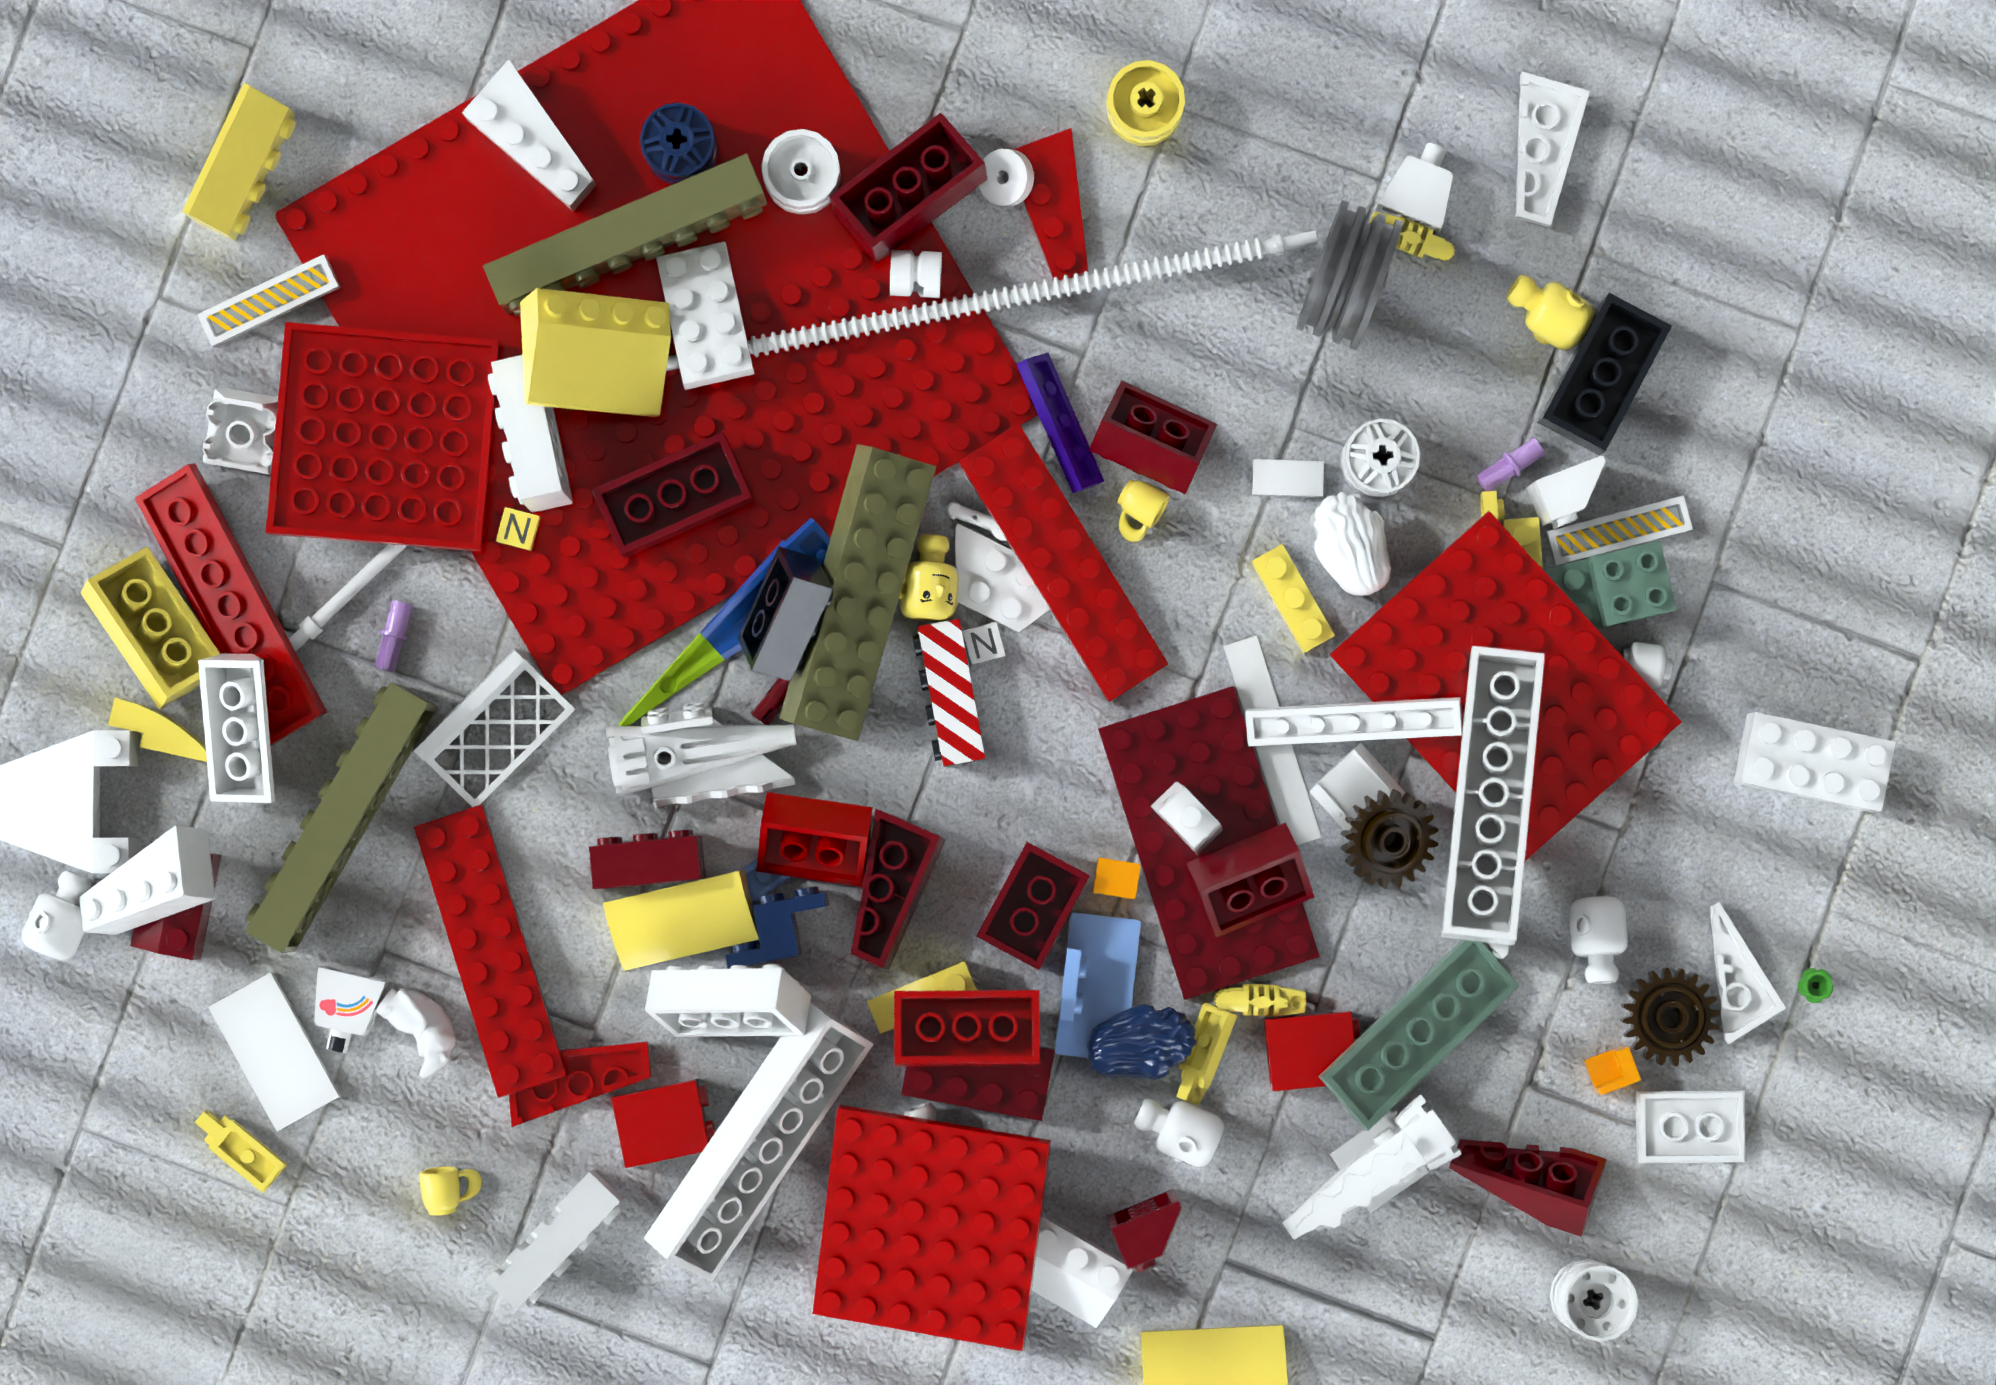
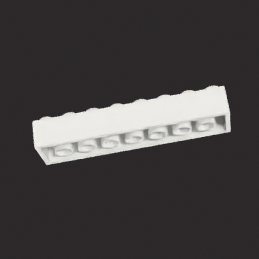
M1472 646L1442 937L1507 945H1514L1516 942L1544 653Z
M810 1002L805 1036L780 1037L643 1239L667 1260L712 1282L861 1064L873 1043L848 1024Z

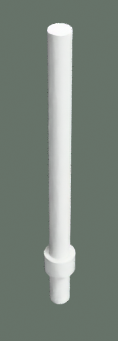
M388 544L312 617L308 615L298 624L300 628L289 638L295 652L310 638L314 640L323 631L322 626L407 546Z

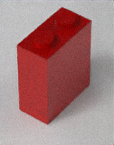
M1351 1011L1264 1018L1270 1090L1283 1091L1325 1087L1326 1085L1318 1076L1354 1043V1039L1360 1037L1358 1018H1352Z
M698 1078L616 1095L611 1098L625 1168L701 1153L716 1133L713 1120H706L704 1107L709 1106V1098L706 1085L699 1086Z

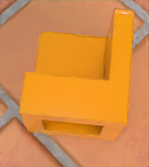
M1098 857L1092 892L1136 899L1140 865Z
M1622 1045L1589 1057L1584 1061L1594 1090L1599 1095L1641 1081L1629 1046Z

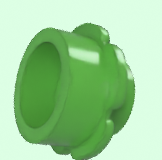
M1810 968L1802 973V979L1798 982V991L1802 996L1806 997L1807 1001L1820 1003L1822 999L1830 997L1833 992L1831 976L1827 971ZM1814 982L1819 984L1817 989L1812 987Z

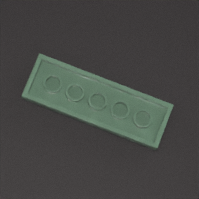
M1461 940L1318 1077L1364 1130L1369 1131L1507 999L1519 985L1483 942Z

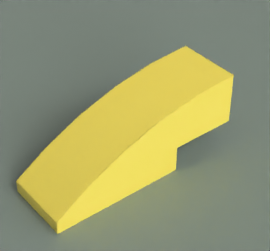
M114 698L108 723L109 726L143 733L140 747L207 762L205 743L185 726L147 706Z

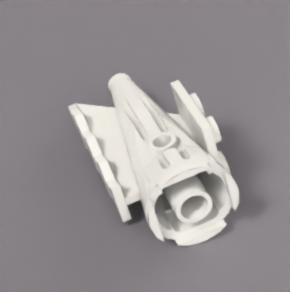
M703 702L683 705V711L669 713V708L647 711L648 716L641 718V726L606 727V737H613L609 738L610 747H608L613 784L616 787V798L652 788L655 809L670 804H688L703 799L727 798L742 793H760L775 788L795 785L793 775L764 755L771 751L797 745L794 724L724 726L713 718L712 706L704 707ZM665 751L668 752L670 755L667 757H661L659 753Z
M1421 1095L1407 1105L1394 1118V1121L1387 1113L1369 1131L1362 1130L1330 1153V1156L1340 1170L1289 1218L1282 1222L1293 1240L1321 1225L1336 1228L1340 1225L1343 1214L1359 1206L1366 1207L1372 1213L1429 1173L1428 1170L1431 1171L1462 1154L1460 1149L1456 1147L1450 1148L1456 1142L1433 1109L1429 1111L1427 1106L1421 1107L1426 1103V1100Z

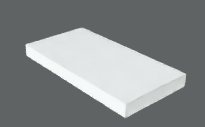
M273 972L208 1007L277 1132L341 1097Z

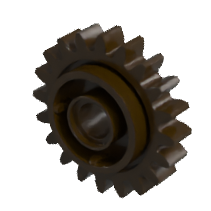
M1392 789L1388 797L1385 792L1378 790L1376 802L1366 795L1364 797L1366 808L1363 809L1358 805H1354L1353 809L1357 813V817L1345 818V821L1352 826L1351 830H1344L1340 833V835L1350 840L1341 846L1342 851L1351 854L1345 859V863L1350 867H1355L1353 873L1359 878L1365 876L1364 881L1370 885H1374L1377 881L1378 885L1384 889L1388 887L1390 880L1398 888L1401 887L1403 876L1414 882L1413 870L1417 869L1425 873L1426 869L1422 864V860H1434L1433 855L1427 852L1428 848L1437 847L1439 844L1429 837L1439 831L1436 826L1428 824L1433 820L1434 815L1429 811H1424L1426 804L1420 800L1415 801V797L1408 792L1402 796L1399 791ZM1395 832L1393 842L1384 846L1385 837L1389 833Z
M1663 967L1661 978L1654 971H1648L1649 983L1637 978L1636 983L1640 991H1626L1629 997L1633 999V1002L1621 1004L1623 1009L1630 1011V1015L1621 1018L1620 1022L1631 1024V1028L1623 1035L1628 1038L1636 1036L1637 1039L1631 1048L1639 1050L1644 1046V1059L1649 1060L1656 1053V1063L1658 1065H1663L1666 1057L1669 1056L1671 1065L1678 1066L1680 1055H1682L1686 1062L1691 1063L1693 1062L1692 1050L1700 1055H1704L1705 1051L1701 1043L1704 1041L1714 1044L1715 1041L1708 1035V1031L1720 1030V1026L1712 1023L1711 1018L1721 1015V1011L1713 1010L1709 1007L1716 1002L1717 997H1705L1704 994L1710 985L1704 983L1696 987L1698 975L1691 974L1685 980L1684 969L1678 968L1674 977H1672L1670 969ZM1674 1007L1679 1015L1678 1021L1675 1025L1667 1027L1663 1023L1662 1014L1666 1008Z

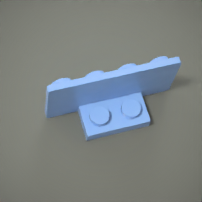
M1082 913L1070 914L1055 1045L1056 1054L1088 1058L1087 1041L1093 1028L1099 1023L1107 1021L1116 1014L1132 1007L1141 927L1139 920Z

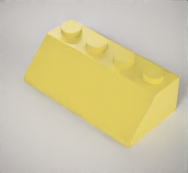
M243 83L182 212L197 224L234 241L238 234L242 235L249 225L250 215L248 213L253 202L258 203L263 196L266 187L263 181L268 171H273L279 162L281 152L278 150L283 140H288L294 131L296 120H294L295 114L293 111L252 86Z
M148 546L89 578L81 591V595L159 710L200 685L198 660L220 654Z

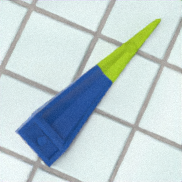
M810 518L786 541H781L625 715L618 726L631 725L648 713L647 711L652 710L686 685L742 649L737 637L779 546L816 557L821 566H823L830 537L814 519Z

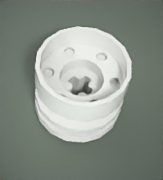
M1379 418L1365 422L1349 437L1341 452L1340 467L1344 480L1353 491L1367 498L1382 499L1395 495L1412 480L1419 467L1420 450L1416 438L1406 426L1395 420ZM1379 448L1383 449L1385 455H1390V459L1385 462L1384 466H1381L1379 460L1373 459Z
M1588 1258L1572 1261L1560 1269L1552 1282L1550 1300L1553 1312L1563 1325L1586 1339L1601 1342L1615 1339L1627 1331L1636 1318L1638 1299L1635 1287L1625 1274L1602 1261ZM1588 1290L1596 1293V1295L1591 1297L1593 1302L1591 1305L1583 1301L1588 1298Z

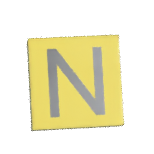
M505 507L496 542L532 551L541 517Z

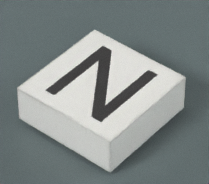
M997 622L962 631L971 666L1006 657Z

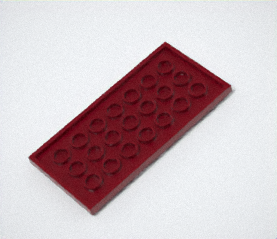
M1234 686L1098 728L1183 999L1186 1000L1320 957L1303 903L1216 938L1186 864L1278 826L1253 746H1248L1246 723ZM1175 782L1187 788L1218 820L1223 828V831L1198 855L1151 807Z

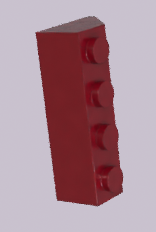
M1173 1189L1107 1216L1127 1270L1134 1267L1136 1272L1147 1270L1157 1265L1155 1259L1163 1255L1182 1209Z

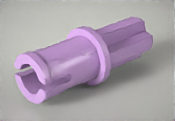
M1531 438L1530 441L1510 454L1503 453L1502 459L1477 475V480L1485 491H1491L1512 476L1519 477L1520 471L1540 458H1544L1546 456L1539 442L1535 438Z
M395 600L391 601L384 631L380 630V634L383 636L375 662L376 668L388 672L396 670L403 641L408 640L405 633L413 605Z

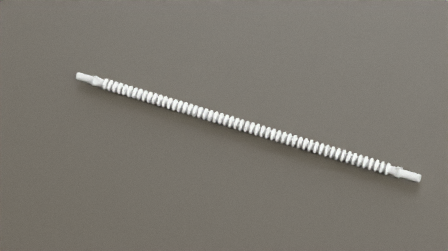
M1316 230L1283 237L1280 234H1275L1263 241L1255 238L1254 243L1245 240L1244 245H1240L1239 242H1235L1233 247L1225 244L1223 249L1216 245L1213 251L1206 247L1203 253L1196 249L1193 255H1190L1188 251L1182 257H1179V254L1176 253L1172 259L1165 255L1162 261L1155 257L1152 263L1145 259L1142 265L1135 261L1134 266H1129L1128 263H1125L1124 268H1119L1118 265H1115L1114 270H1109L1105 267L1104 272H1099L1095 269L1093 274H1088L1087 271H1084L1083 276H1078L1077 273H1074L1073 278H1068L1067 275H1064L1063 280H1058L1057 277H1054L1053 282H1048L1047 279H1044L1043 284H1038L1037 281H1034L1032 286L1024 283L1022 288L1014 285L1012 290L1003 287L1002 292L993 289L992 294L983 291V295L978 296L975 292L971 298L964 294L961 300L954 296L951 302L944 298L941 304L934 300L931 306H927V303L924 302L920 308L913 304L910 310L903 306L900 312L893 308L890 314L883 310L882 315H877L876 312H873L872 317H867L863 314L862 319H857L853 316L852 321H846L843 318L841 323H836L835 320H832L831 325H826L825 322H822L821 327H816L815 324H812L811 329H806L805 326H802L801 331H796L795 328H792L790 333L782 330L780 335L772 332L770 337L761 334L760 339L751 336V340L747 342L750 354H754L755 357H758L760 352L769 355L770 350L779 353L781 348H784L787 352L791 346L798 350L801 344L808 348L811 342L818 346L819 341L824 340L828 344L831 338L838 342L840 337L845 336V339L848 340L852 334L859 338L862 332L869 336L870 331L875 330L876 334H879L880 329H885L886 332H889L890 327H895L896 330H899L900 325H905L906 328H909L910 323H915L916 326H919L920 321H925L929 324L931 319H936L937 322H940L941 317H946L947 320H950L951 315H956L957 318H960L961 313H966L967 316H970L971 311H976L977 314H980L982 309L990 312L992 307L1000 310L1002 305L1010 308L1012 303L1021 306L1022 301L1031 304L1032 299H1036L1039 303L1041 298L1046 297L1049 301L1053 295L1060 299L1063 293L1070 297L1073 291L1080 295L1083 289L1090 293L1091 288L1096 287L1100 291L1104 285L1111 289L1114 283L1121 287L1122 282L1126 281L1128 285H1131L1132 280H1137L1138 283H1141L1142 278H1147L1148 281H1151L1152 276H1157L1158 279H1161L1162 274H1167L1168 277H1171L1172 272H1177L1178 275H1181L1183 270L1191 273L1193 268L1202 271L1203 266L1212 269L1213 264L1222 267L1223 262L1232 265L1233 260L1242 263L1244 258L1252 261L1254 256L1262 259L1265 254L1284 255L1286 250L1317 245L1318 237ZM677 355L668 356L666 371L679 369Z

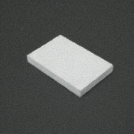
M1636 1091L1637 1163L1746 1162L1745 1091Z

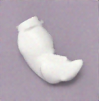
M392 988L375 1012L384 1019H387L397 1030L413 1034L416 1038L419 1056L424 1057L420 1077L425 1079L442 1070L450 1060L451 1051L456 1042L452 1023L443 1008L423 994L401 988L397 992Z

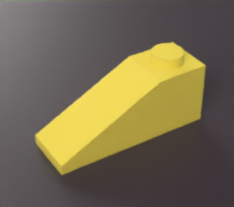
M964 960L867 1001V1004L881 1034L894 1029V991L977 990Z

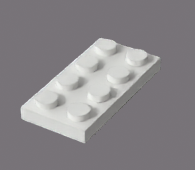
M721 242L656 257L665 301L669 303L670 325L685 390L753 375V364L726 243Z

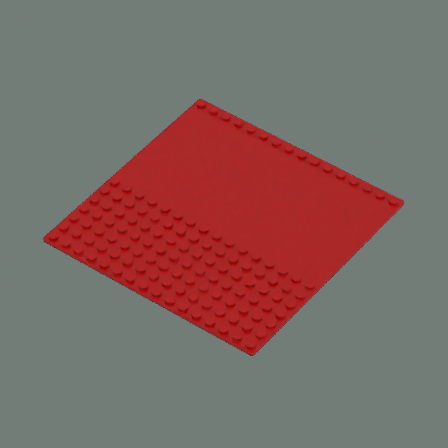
M638 0L518 70L517 72L596 184L595 188L574 212L465 118L462 112L477 96L475 95L276 213L277 222L302 264L323 254L327 256L341 288L322 296L338 326L497 339L500 341L498 360L523 355L521 315L515 316L514 312L507 314L502 309L483 265L671 186L660 180L652 172L642 154L640 135L643 123L653 111L665 104L679 102L697 108L706 115L717 137L719 150L715 167L744 154L748 155L764 192L767 205L762 207L763 212L754 217L743 219L741 215L730 220V226L721 231L711 233L708 229L697 234L698 239L688 245L678 247L676 243L664 248L665 253L661 256L725 242L747 341L751 340V336L760 339L761 334H765L766 337H770L772 332L780 335L782 330L790 333L792 328H795L796 331H801L802 326H805L806 329H811L812 324H815L816 327H821L822 322H825L826 325H831L832 320H835L836 323H841L843 318L846 321H852L853 316L857 319H862L863 314L867 317H872L873 312H876L877 315H882L883 310L890 314L893 308L900 312L903 306L910 310L913 304H916L917 308L922 307L924 302L927 303V306H931L934 300L941 304L944 298L951 302L954 296L961 300L964 294L971 298L974 293L932 222L895 250H912L915 256H919L922 251L942 252L940 298L920 297L915 291H913L910 297L890 296L892 252L876 264L835 216L831 203L816 213L799 215L785 211L777 205L766 190L761 167L764 153L775 138L787 131L805 129L817 132L831 143L838 155L841 182L839 189L889 152L888 147L800 0ZM676 135V140L670 141L675 149H680L681 143H687L682 135ZM803 166L801 171L796 169L794 172L798 176H804L808 170L807 167ZM644 257L631 262L633 267L627 271L613 275L612 271L600 275V281L592 286L581 289L577 285L566 290L568 292L666 302L656 258L646 261ZM984 309L981 310L980 314H977L976 311H971L970 316H967L966 313H961L960 318H957L956 315H951L950 320H947L946 317H941L940 322H937L936 319H931L929 324L925 321H920L919 326H916L915 323H910L909 328H906L905 325H900L899 330H896L895 327H890L889 332H886L885 329H880L879 334H876L875 330L870 331L869 336L862 332L859 338H856L855 334L850 335L848 340L845 339V336H842L838 342L831 338L828 344L821 340L818 346L811 342L808 348L801 344L798 350L791 346L787 352L784 348H781L779 353L770 350L769 355H765L764 352H760L758 357L750 354L754 369L753 375L685 390L680 368L666 371L661 411L658 417L553 407L573 504L534 513L524 504L521 505L518 497L514 498L511 491L509 477L514 476V471L511 463L507 464L503 453L502 443L507 442V437L504 429H500L497 423L495 408H499L500 403L496 394L482 551H471L545 679L561 695H564L731 597L781 541H786L810 518L814 519L831 538L857 444L878 448L936 466L933 476L935 477L1017 423L1021 426L1037 417L1036 408L1023 382L1019 369ZM672 329L668 356L677 355ZM723 432L753 496L754 502L630 557L623 558L618 551L592 490ZM505 507L541 517L532 551L496 542Z

